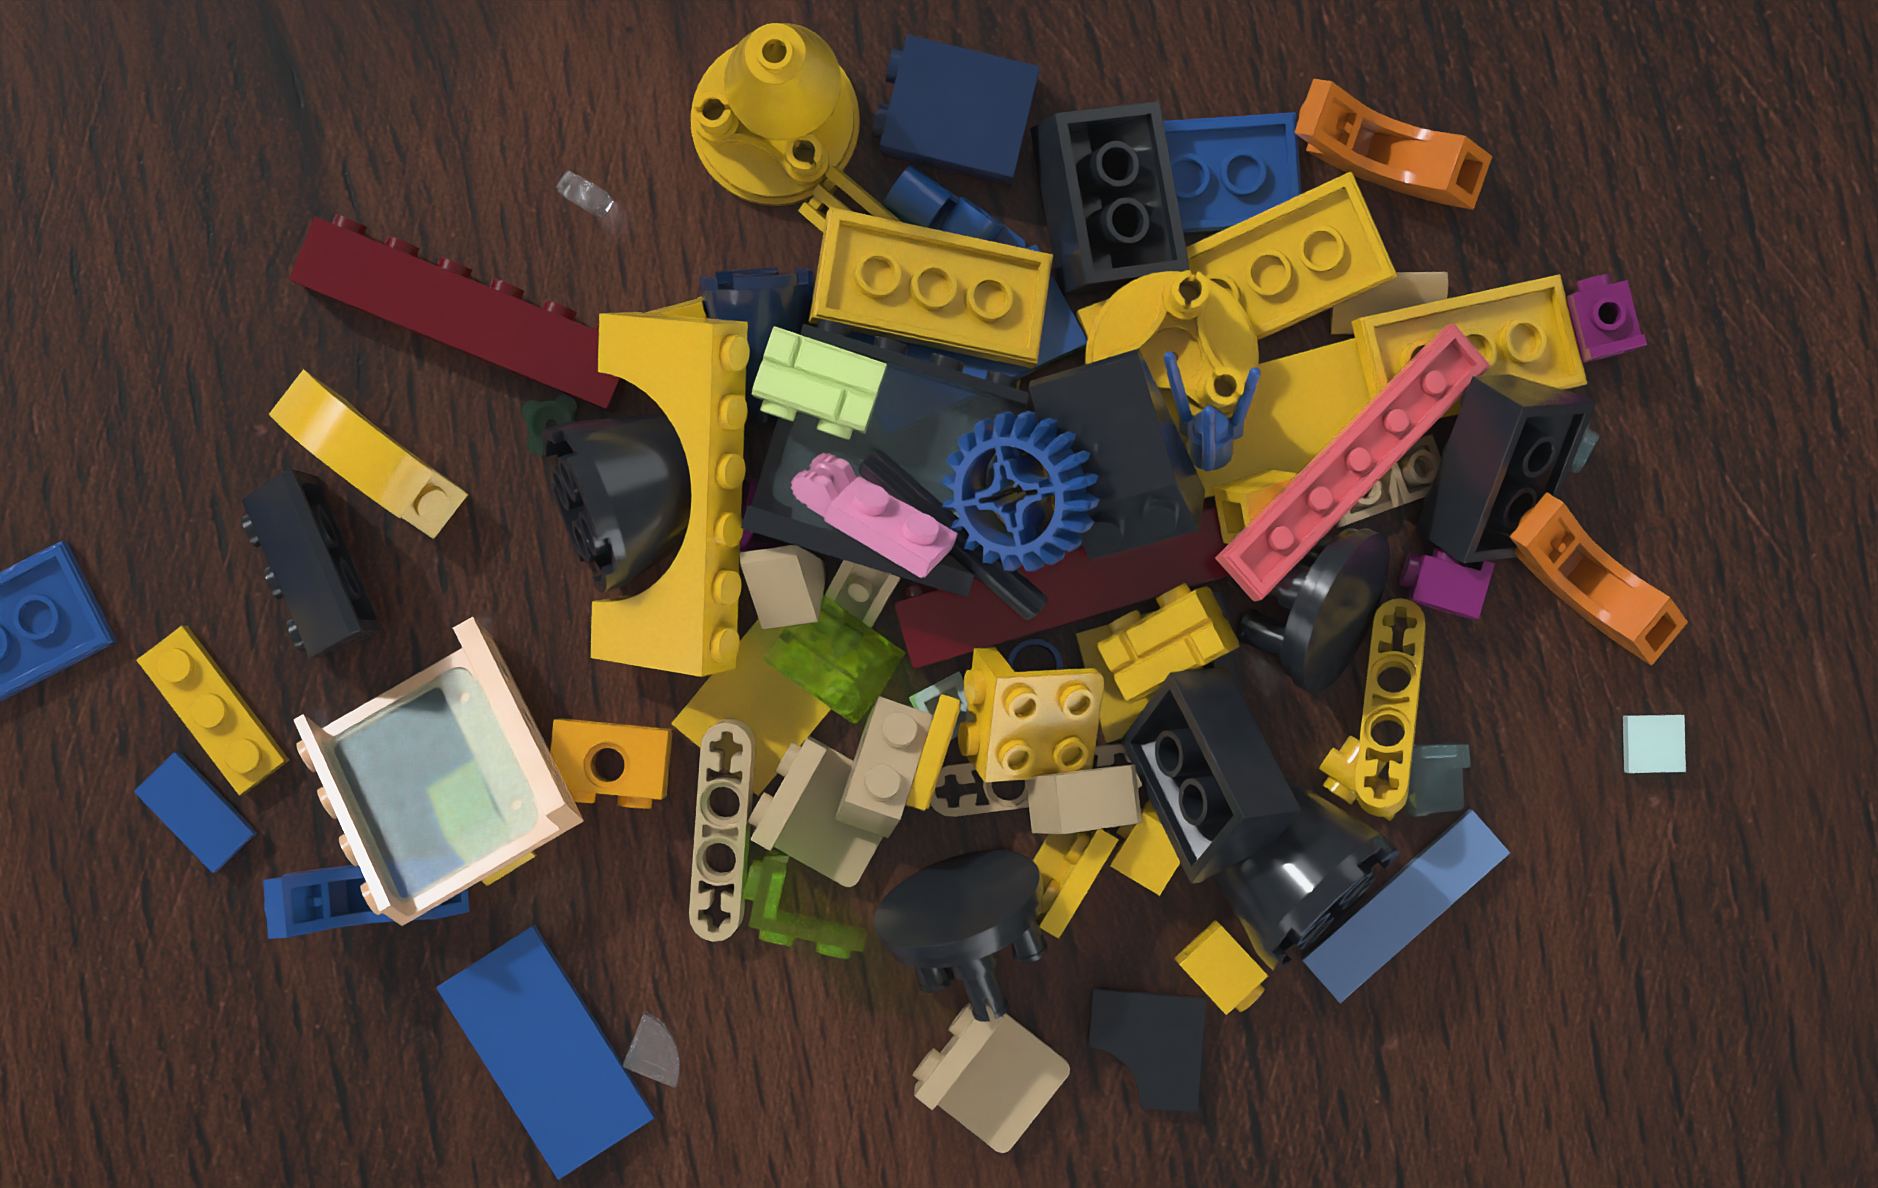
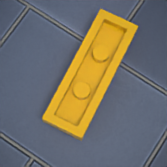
M180 626L137 659V662L238 795L246 794L289 761L288 757L188 626Z

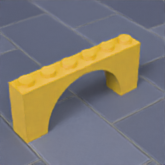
M642 312L599 314L598 372L623 378L647 393L667 415L681 440L690 471L692 502L688 529L681 549L670 568L656 583L638 595H624L592 601L591 658L700 677L736 669V655L740 644L737 622L738 598L742 586L739 575L740 540L743 535V529L741 528L743 523L741 518L742 482L746 470L743 459L744 424L748 412L745 401L746 365L750 353L747 341L748 322Z

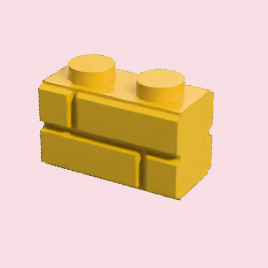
M1184 583L1156 598L1161 609L1142 618L1137 609L1107 625L1112 635L1098 642V649L1109 670L1113 672L1114 679L1126 702L1132 704L1156 692L1170 672L1197 670L1240 647L1238 639L1227 619L1222 615L1223 611L1210 588L1204 586L1191 592L1188 584Z

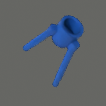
M1171 351L1164 354V362L1179 417V433L1187 437L1186 450L1193 465L1205 471L1218 470L1225 467L1231 461L1233 455V441L1243 436L1244 420L1260 378V369L1257 367L1250 369L1244 383V392L1242 396L1239 395L1232 417L1227 418L1224 413L1215 410L1212 406H1206L1203 411L1194 416L1191 414L1175 354Z

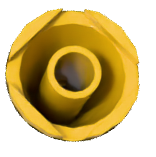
M770 23L749 33L733 50L725 70V92L732 111L751 132L771 140H797L806 136L832 116L841 94L840 68L832 49L815 32L796 24Z

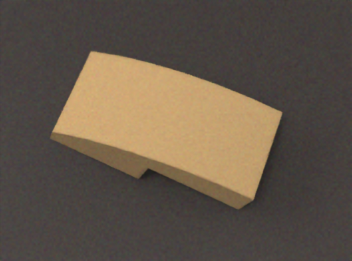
M1433 435L1420 438L1335 524L1336 528L1425 497L1432 487L1442 460Z

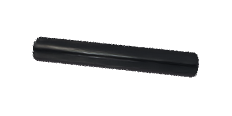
M881 449L873 450L861 463L858 470L860 475L872 484L882 487L890 496L922 513L930 515L949 529L953 522L959 519L952 511L943 508V503ZM966 529L961 531L953 530L958 535L949 554L974 574L975 577L1024 620L1030 621L1034 619L1048 602L1047 595L1017 569L1014 571H1004L1001 557L992 564L983 563V546L980 544L974 550L964 549L969 533Z

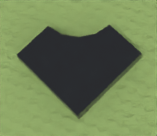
M1092 987L1088 1046L1110 1052L1128 1066L1137 1082L1139 1105L1141 1108L1198 1112L1206 997Z

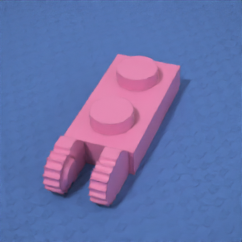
M823 452L821 455H818L809 465L811 467L809 471H806V469L802 472L800 471L793 478L794 480L791 481L792 486L790 488L793 490L792 494L796 496V500L801 501V504L805 503L807 508L823 516L825 522L920 578H925L952 550L958 533L937 522L930 515L922 513L890 496L882 487L872 484L860 476L856 477L850 463L842 458L837 459L835 454L831 455L829 452L827 454Z

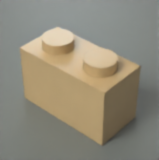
M880 696L878 697L867 718L834 820L889 838L901 819L933 715Z

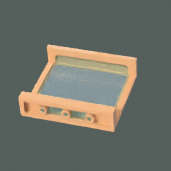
M474 617L453 628L461 643V649L326 727L320 728L304 714L294 719L302 738L301 741L296 743L298 752L306 766L312 772L317 771L323 787L317 790L319 799L328 814L333 819H339L345 833L339 837L341 848L355 867L360 866L366 882L360 886L364 899L376 915L383 913L401 926L584 821L493 636Z

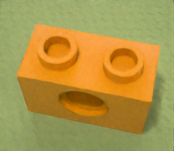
M564 718L554 719L550 753L574 802L595 803L596 793L618 795V806L651 809L652 799L661 800L667 797L673 729ZM604 748L615 749L624 759V771L617 780L605 779L597 771L596 759Z

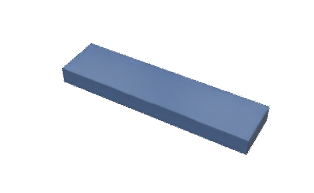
M1468 809L1300 959L1339 1003L1343 1002L1509 855L1510 852L1473 810Z

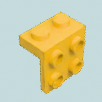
M996 647L974 648L972 670H967L964 676V694L968 705L966 722H961L958 728V745L961 754L968 758L984 782L1028 780L1038 775L1092 769L1104 689L1103 676L1094 668L1014 672Z

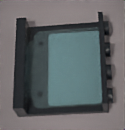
M819 319L817 328L803 324L800 335L886 363V374L866 433L863 434L853 430L850 440L817 430L819 419L800 412L796 413L794 422L778 417L751 506H747L741 528L967 598L975 575L951 554L948 553L925 578H920L825 522L823 516L807 508L805 503L801 504V501L796 500V496L792 494L793 490L790 488L792 486L791 481L794 480L793 478L800 471L802 472L804 469L809 471L811 469L809 465L812 463V460L823 452L825 454L828 452L831 455L835 454L837 459L842 458L849 462L856 477H862L858 471L861 463L873 450L881 449L944 504L946 499L954 496V491L945 487L940 482L944 476L956 473L945 460L951 453L961 451L957 443L959 438L968 432L975 433L974 426L977 422L987 418L994 420L996 415L1003 412H1014L1017 418L1019 414L1024 412L1030 393L1019 390L1021 380L1003 373L988 370L985 379L963 373L964 362L944 355L932 353L929 362L907 356L909 346L892 339L875 336L873 345L850 338L853 331L852 328L833 321ZM996 453L987 468L986 488L990 487L994 480L993 464L998 462ZM956 509L950 510L959 518Z

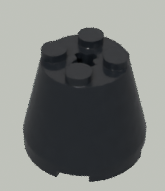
M666 414L569 421L542 431V449L546 457L555 455L557 466L552 468L554 482L550 483L559 513L579 561H585L587 564L593 563L600 574L592 577L595 588L599 592L605 593L628 584L681 548L688 529L691 513V479L681 440Z
M1284 774L1283 776L1301 809L1300 813L1276 841L1212 876L1257 955L1273 972H1278L1289 964L1292 959L1286 952L1293 946L1297 945L1300 950L1307 946L1311 947L1340 921L1371 889L1369 886L1375 880V877L1372 875V870L1379 863L1386 870L1393 864L1399 854V850L1383 834Z

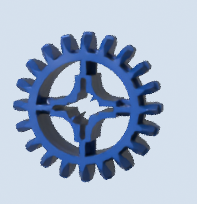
M1007 411L996 415L994 420L987 418L977 422L974 426L975 433L968 432L963 434L957 441L961 451L951 453L945 460L956 472L944 476L940 482L945 487L954 491V496L946 499L942 505L943 508L949 510L956 509L959 519L953 522L950 529L955 531L966 529L969 537L966 540L964 549L974 550L981 544L983 546V563L992 564L1001 557L1004 571H1014L1020 568L1021 565L1024 566L1026 571H1036L1043 567L1044 562L1053 565L1063 560L1065 551L1071 552L1081 545L1082 539L1079 533L1090 530L1093 523H1095L1085 511L1097 507L1100 499L1087 493L1086 487L1096 483L1099 476L1090 472L1084 474L1081 464L1089 459L1090 453L1080 451L1074 454L1070 447L1074 443L1076 433L1068 431L1057 437V419L1047 418L1038 424L1036 412L1026 411L1019 414L1016 418L1014 412ZM996 453L998 462L993 464L994 480L992 485L986 488L987 468ZM1034 457L1042 463L1047 472L1042 471L1036 465ZM1019 485L1023 491L1037 490L1030 495L1019 497L1017 492L1003 493V491ZM1055 495L1054 514L1049 526L1043 531L1041 521L1046 519L1045 503L1048 497ZM994 511L1003 518L1005 524L997 517Z

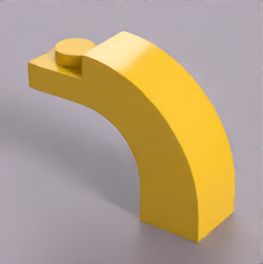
M304 369L269 413L288 434L332 470L399 519L402 517L432 539L437 536L468 495L461 487L392 439L362 415L345 398Z

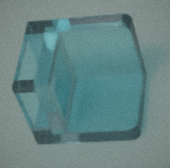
M1442 743L1413 746L1409 792L1406 800L1407 814L1417 817L1427 816V813L1461 811L1464 809L1462 768L1471 767L1469 744Z

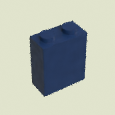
M907 34L903 51L894 48L892 50L885 82L894 84L890 105L880 103L878 106L872 137L881 139L880 152L882 156L1012 187L1040 66Z

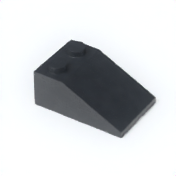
M1139 348L1030 381L1029 391L1039 423L1047 418L1057 419V437L1068 431L1076 433L1074 443L1070 449L1074 454L1080 451L1089 452V459L1081 464L1083 473L1090 472L1099 476L1096 483L1086 487L1087 493L1100 499L1097 507L1085 511L1095 523H1093L1090 530L1079 533L1082 539L1081 543L1090 560L1199 530L1205 488Z

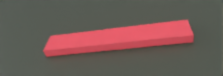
M1454 323L1444 326L1215 559L1253 601L1262 600L1464 394L1470 385L1472 376H1481L1491 365Z

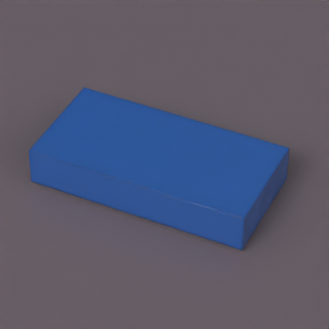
M180 751L174 752L134 791L212 873L218 872L258 833Z

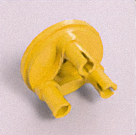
M734 46L717 58L708 68L694 95L691 109V131L701 162L718 184L731 194L745 201L765 206H787L807 201L814 196L812 191L818 184L822 185L827 179L825 174L831 166L838 167L844 172L854 155L860 131V113L854 88L839 65L841 94L832 116L824 124H821L818 128L797 140H771L751 132L737 118L727 100L724 83L725 70L729 57L736 47Z
M1191 270L1149 274L1135 279L1120 288L1106 301L1097 314L1089 332L1085 352V364H1089L1139 348L1178 432L1179 417L1164 362V354L1171 351L1175 354L1191 414L1194 416L1203 411L1206 406H1212L1215 410L1224 413L1227 418L1232 417L1239 395L1242 396L1244 392V383L1251 368H1258L1259 363L1257 338L1252 323L1243 307L1220 285L1207 279L1201 272L1197 271L1196 274H1191ZM1179 433L1183 443H1187V437Z

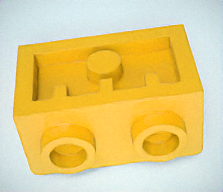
M1104 828L1068 834H1048L1033 859L1044 884L1042 909L1037 917L1038 926L1058 939L1060 938L1119 839Z

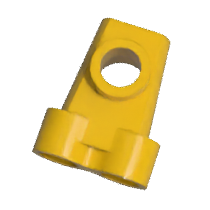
M1353 736L1348 737L1340 751L1332 748L1319 767V770L1328 776L1323 786L1350 805L1357 797L1355 776L1359 740ZM1368 757L1367 761L1373 760V758ZM1378 760V775L1380 774V772L1382 771L1387 762H1382ZM1379 777L1376 785H1366V787L1374 790V797L1376 799H1386L1388 790L1398 789L1391 787L1388 781L1382 780ZM1395 814L1385 816L1384 818L1391 821Z

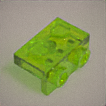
M823 594L818 622L786 626L764 656V661L826 704L830 709L851 723H857L879 697L906 652Z

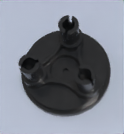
M1348 528L1334 538L1325 535L1301 559V561L1312 565V567L1298 562L1269 592V594L1278 597L1279 605L1289 609L1290 615L1287 625L1252 608L1251 611H1247L1237 630V639L1240 643H1246L1278 658L1284 673L1292 678L1294 684L1312 694L1324 691L1342 674L1359 649L1379 606L1388 575L1390 547L1386 536L1369 528L1360 530Z
M1003 850L972 852L930 865L894 887L881 901L874 915L873 924L879 942L897 961L914 967L920 989L926 993L938 992L951 985L950 980L955 978L962 980L972 1008V1015L979 1022L990 1021L986 1009V999L990 1002L995 1019L1000 1018L1009 1009L1008 1000L1004 996L995 971L998 962L995 952L1010 944L1013 959L1015 961L1018 960L1019 963L1034 962L1048 952V944L1044 940L1037 920L1042 909L1044 884L1035 862L1027 856L1016 852Z

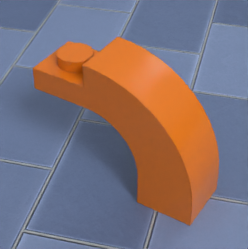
M1313 79L1306 101L1301 106L1299 120L1294 132L1308 142L1307 152L1348 173L1351 171L1358 178L1406 195L1474 210L1493 157L1466 136L1432 131L1394 120L1365 106L1334 82Z
M1547 492L1535 507L1529 509L1522 516L1517 529L1510 536L1517 545L1514 551L1516 556L1544 585L1589 623L1651 666L1688 623L1669 596L1634 575L1608 555L1584 531L1564 502Z

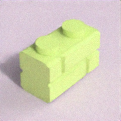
M774 326L751 394L755 398L763 400L760 411L794 422L796 413L800 412L819 419L817 430L850 440L853 430L863 434L866 433L886 374L887 364Z

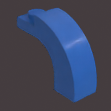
M459 855L385 861L401 897L405 899L410 898L466 865ZM345 865L306 870L263 880L264 910L267 918L268 939L289 938L333 928L394 920L383 913L376 915L367 904L360 888L366 882L360 866ZM468 888L414 920L438 919L470 912Z

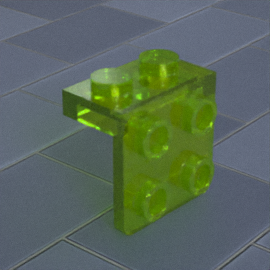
M768 850L763 862L753 861V865L750 866L743 899L754 901L748 927L760 929L759 939L786 946H792L795 938L817 942L816 952L849 959L851 950L863 952L866 929L778 909L789 864V855L780 851Z

